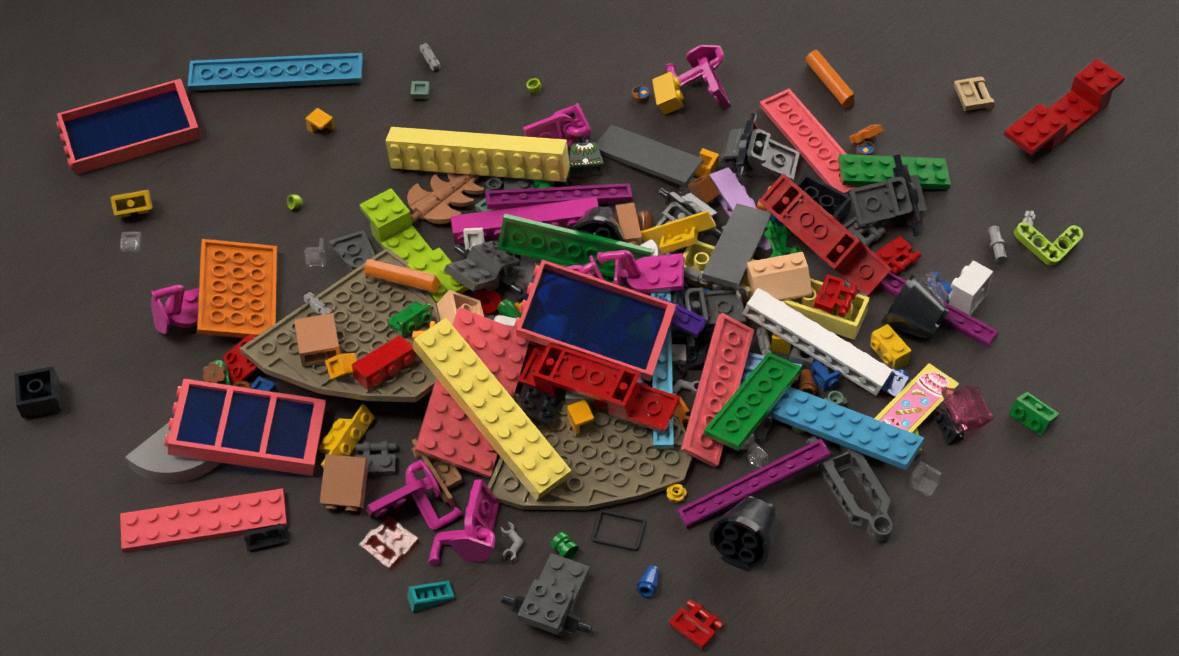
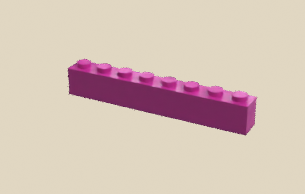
M597 197L451 216L454 244H465L463 233L465 228H483L484 241L499 239L504 214L572 229L586 210L599 207Z

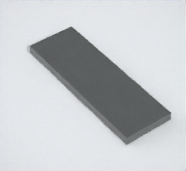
M611 125L597 142L601 155L684 187L687 186L704 164L703 158Z
M737 203L708 260L701 279L738 289L746 273L747 262H751L766 231V223L772 218V213Z

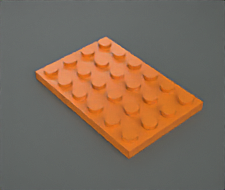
M202 239L197 334L245 338L252 334L257 337L275 324L277 246Z

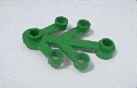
M774 220L766 223L768 230L764 234L773 249V254L770 255V258L802 252L798 246L793 248L786 247V240L792 233L785 225L778 226Z

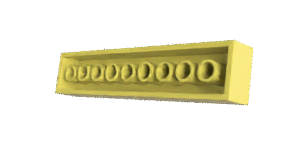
M391 127L385 140L390 166L394 169L560 182L566 181L570 169L567 140Z
M697 241L696 244L687 247L683 254L685 257L684 267L689 266L703 273L715 246ZM745 273L741 286L748 288L749 297L745 293H741L742 302L748 303L753 295ZM688 278L686 282L687 284L706 289H713V285L719 284L709 281L707 285L699 283L700 281L696 282ZM810 278L812 296L782 301L826 330L855 340L867 314L870 298L857 294L856 298L851 302L850 311L842 318L838 316V308L834 307L833 312L830 313L814 307V302L823 282ZM723 286L722 289H720V290H727V289H734V288H733V287H729V286ZM840 295L839 299L844 301L845 296Z
M444 318L414 339L413 350L536 501L568 479L571 473L568 465L447 318Z

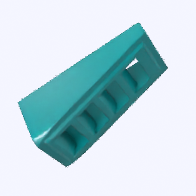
M449 580L411 586L407 593L412 612L421 611L455 599ZM440 589H444L445 595H442Z

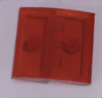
M388 515L376 531L374 529L370 531L360 543V546L387 568L391 569L406 557L420 540Z

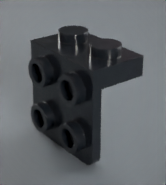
M715 326L701 331L698 338L694 339L696 348L693 350L688 349L687 339L685 338V366L688 370L705 365Z
M524 384L521 392H516L513 400L528 417L547 426L552 424L560 403L559 399L527 384Z

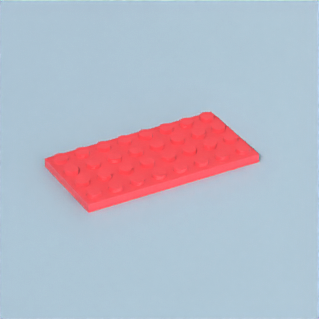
M459 307L455 314L453 327L513 398L529 340L517 337L516 329ZM436 378L414 451L489 479L492 475L498 453Z

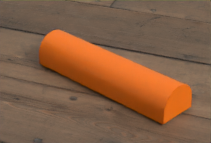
M818 50L810 52L805 59L809 67L844 108L853 106L855 101L852 90Z
M367 259L364 267V273L367 277L429 292H437L441 284L434 274Z

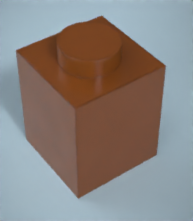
M710 175L701 176L688 184L691 193L707 205L714 202V198L720 195Z

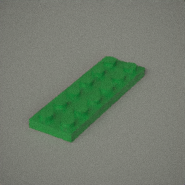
M839 154L838 156L841 182L844 186H866L895 178L893 168L896 166L893 156ZM901 157L903 165L908 167L909 175H918L921 189H950L951 183L945 158Z
M768 352L704 429V435L739 451L802 373V366Z

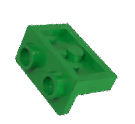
M415 301L388 319V326L400 336L405 337L433 318L431 305L427 303L423 306L418 301Z
M1028 392L1015 400L1009 412L1010 416L1040 436L1044 434L1046 428L1051 423L1057 420L1060 414Z

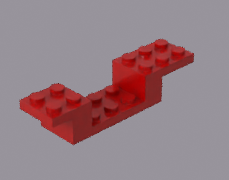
M1097 58L1075 75L1070 92L1049 108H1046L1041 103L1006 129L1004 136L1030 155H1033L1043 146L1052 151L1109 105L1113 90L1124 82L1125 77Z
M784 173L759 200L768 211L833 269L839 272L851 284L857 285V289L864 296L869 297L893 271L891 267Z
M550 342L545 351L534 348L518 380L520 385L524 386V384H527L553 396L556 395L560 387L607 403L609 415L662 433L666 432L680 401V396L642 384L641 372Z

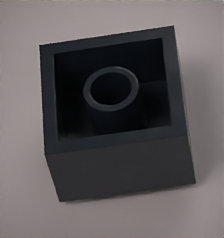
M54 366L14 374L16 406L22 418L62 411L60 383Z

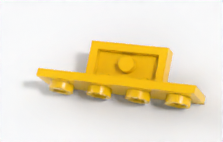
M707 210L640 232L644 242L653 240L660 244L659 249L663 254L696 244L698 232L716 227V224Z
M362 404L352 419H338L333 424L330 432L323 438L318 448L322 454L350 456L375 417ZM324 459V461H323L322 464H321V466H322L323 468H324L325 459Z

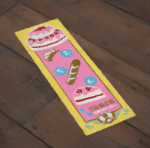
M929 363L874 419L912 433L959 383Z

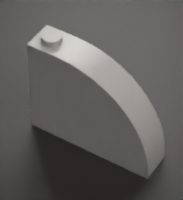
M187 407L183 411L177 441L215 446L217 433ZM169 422L126 456L128 465L134 472L146 479L161 483L190 481L209 473L221 464V462L168 455V447L164 446L166 434L170 435L171 432L168 429ZM223 439L221 447L230 448L229 444Z

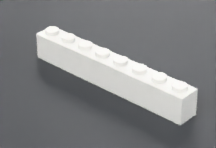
M757 288L742 313L833 370H839L841 375L874 395L878 394L892 371L884 363H880L869 354L862 352L851 343L844 341L833 332L826 330L818 323L813 322L803 316L802 313L795 311L784 302L775 299L769 293Z

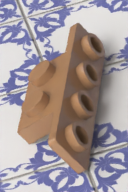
M413 439L414 447L411 450L415 458H420L424 462L441 491L440 497L444 504L448 502L450 507L453 508L455 504L448 490L463 483L461 475L455 466L431 457L427 458L426 455L415 452L417 440Z

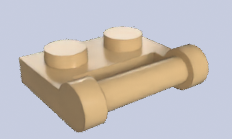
M983 77L954 82V88L964 111L980 108L992 109L995 106L994 99L990 97ZM976 87L979 88L983 99H980Z

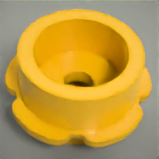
M674 484L667 488V497L673 503H680L687 492L681 484Z

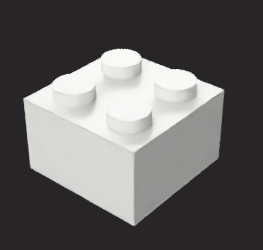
M972 261L969 266H965L961 276L955 278L951 284L952 291L948 296L950 300L949 305L971 315L987 296L993 271L975 261Z

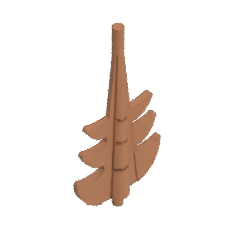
M447 173L450 182H445L439 179L437 174H434L430 182L433 192H427L418 183L415 184L407 195L408 205L415 212L411 215L412 222L418 219H426L435 224H444L451 222V216L462 215L461 212L451 209L448 205L463 207L473 204L474 199L462 193H484V188L474 183L482 175Z

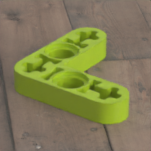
M1021 222L1015 228L1014 235L1045 264L1054 266L1081 240L1083 231L1080 227L1072 225L1051 243L1029 223ZM1075 233L1076 236H1074V237L1070 240V239H1069V236H1070L1071 234ZM1033 241H1039L1042 247H1036ZM1059 242L1065 243L1067 249H1062L1059 246Z

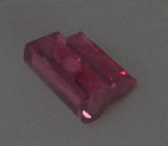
M964 385L961 389L945 387L941 391L952 419L956 424H961L965 431L981 428L994 419L979 387Z

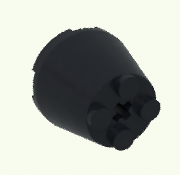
M593 207L586 210L584 215L571 229L625 242L617 216L609 207Z
M912 274L893 301L881 323L884 325L888 324L893 329L930 340L949 309L918 277Z
M747 496L719 518L713 525L709 538L711 546H715L722 555L721 559L736 568L745 570L759 565L762 566L771 552L777 520L775 507L760 499Z

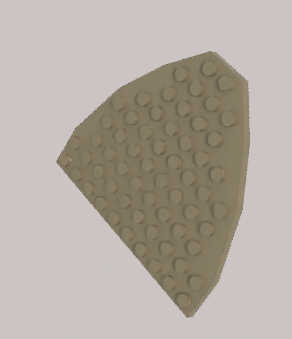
M389 248L384 249L371 258V260L408 268L407 264H409ZM365 262L315 297L322 301L333 313L340 354L355 353L358 361L399 335L388 326L387 320L415 301H418L423 306L429 303L433 318L414 331H427L430 328L431 321H435V325L440 322L436 303L429 292L367 277L364 273ZM307 303L240 348L241 354L264 373L319 394L365 401L417 402L433 390L436 380L435 375L416 352L415 362L369 391L354 378L353 373L336 379H330L326 363L302 367L294 320L319 316ZM413 332L403 337L411 346H413Z
M571 340L570 345H573L577 341ZM559 387L554 397L559 399L560 403L552 424L547 426L530 417L528 418L571 469L568 479L536 501L500 457L487 487L500 503L523 510H590L638 500L666 490L671 485L683 484L693 457L681 451L686 431L675 414H673L674 449H653V429L609 415L608 409H595L594 403H590V410L594 420L580 425V433L575 434L567 417L566 389Z

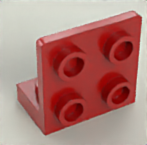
M252 334L245 337L223 356L233 384L238 381H244L259 369L242 355L240 351L242 346L256 337Z

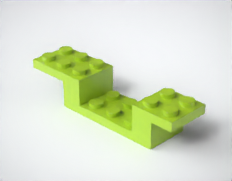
M392 189L359 204L361 211L370 221L373 237L383 249L389 248L408 262L407 266L409 269L434 274L440 280L441 284L438 291L435 293L429 292L436 304L449 290L460 294L469 290V288L444 271L446 265L452 262L440 247L432 250L412 226L409 209Z

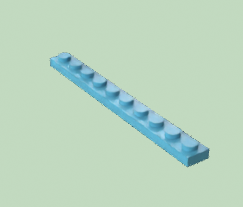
M670 291L651 293L652 297L658 299L662 297L671 301ZM652 317V341H653V338H654V335H655V332H656L658 323H659V321H660V319L657 320V319H655V318H653V317ZM669 325L652 375L653 388L673 394L671 325ZM673 416L665 433L653 430V449H674Z

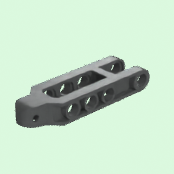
M814 436L806 439V446L817 441V438ZM837 444L842 455L829 458L816 466L851 524L867 530L870 537L876 542L888 540L891 537L893 527L888 515L890 498L862 453ZM848 469L853 470L877 509L876 515L871 517L869 513L860 510L854 500V495L850 494L844 484V478H841L838 473Z

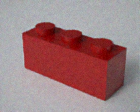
M398 335L353 363L354 378L369 391L416 361L413 346L402 336Z

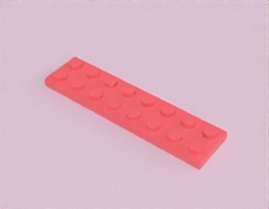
M790 89L760 101L759 107L826 184L847 195H850V189L862 187L842 185L838 156L839 154H846L845 151Z
M724 313L719 314L681 447L682 452L712 467L718 466L724 444L705 436L704 429L739 388L754 329Z
M283 489L120 514L121 548L123 553L240 535L247 532V530L263 529L276 526L278 523L280 525L285 524V527H287Z

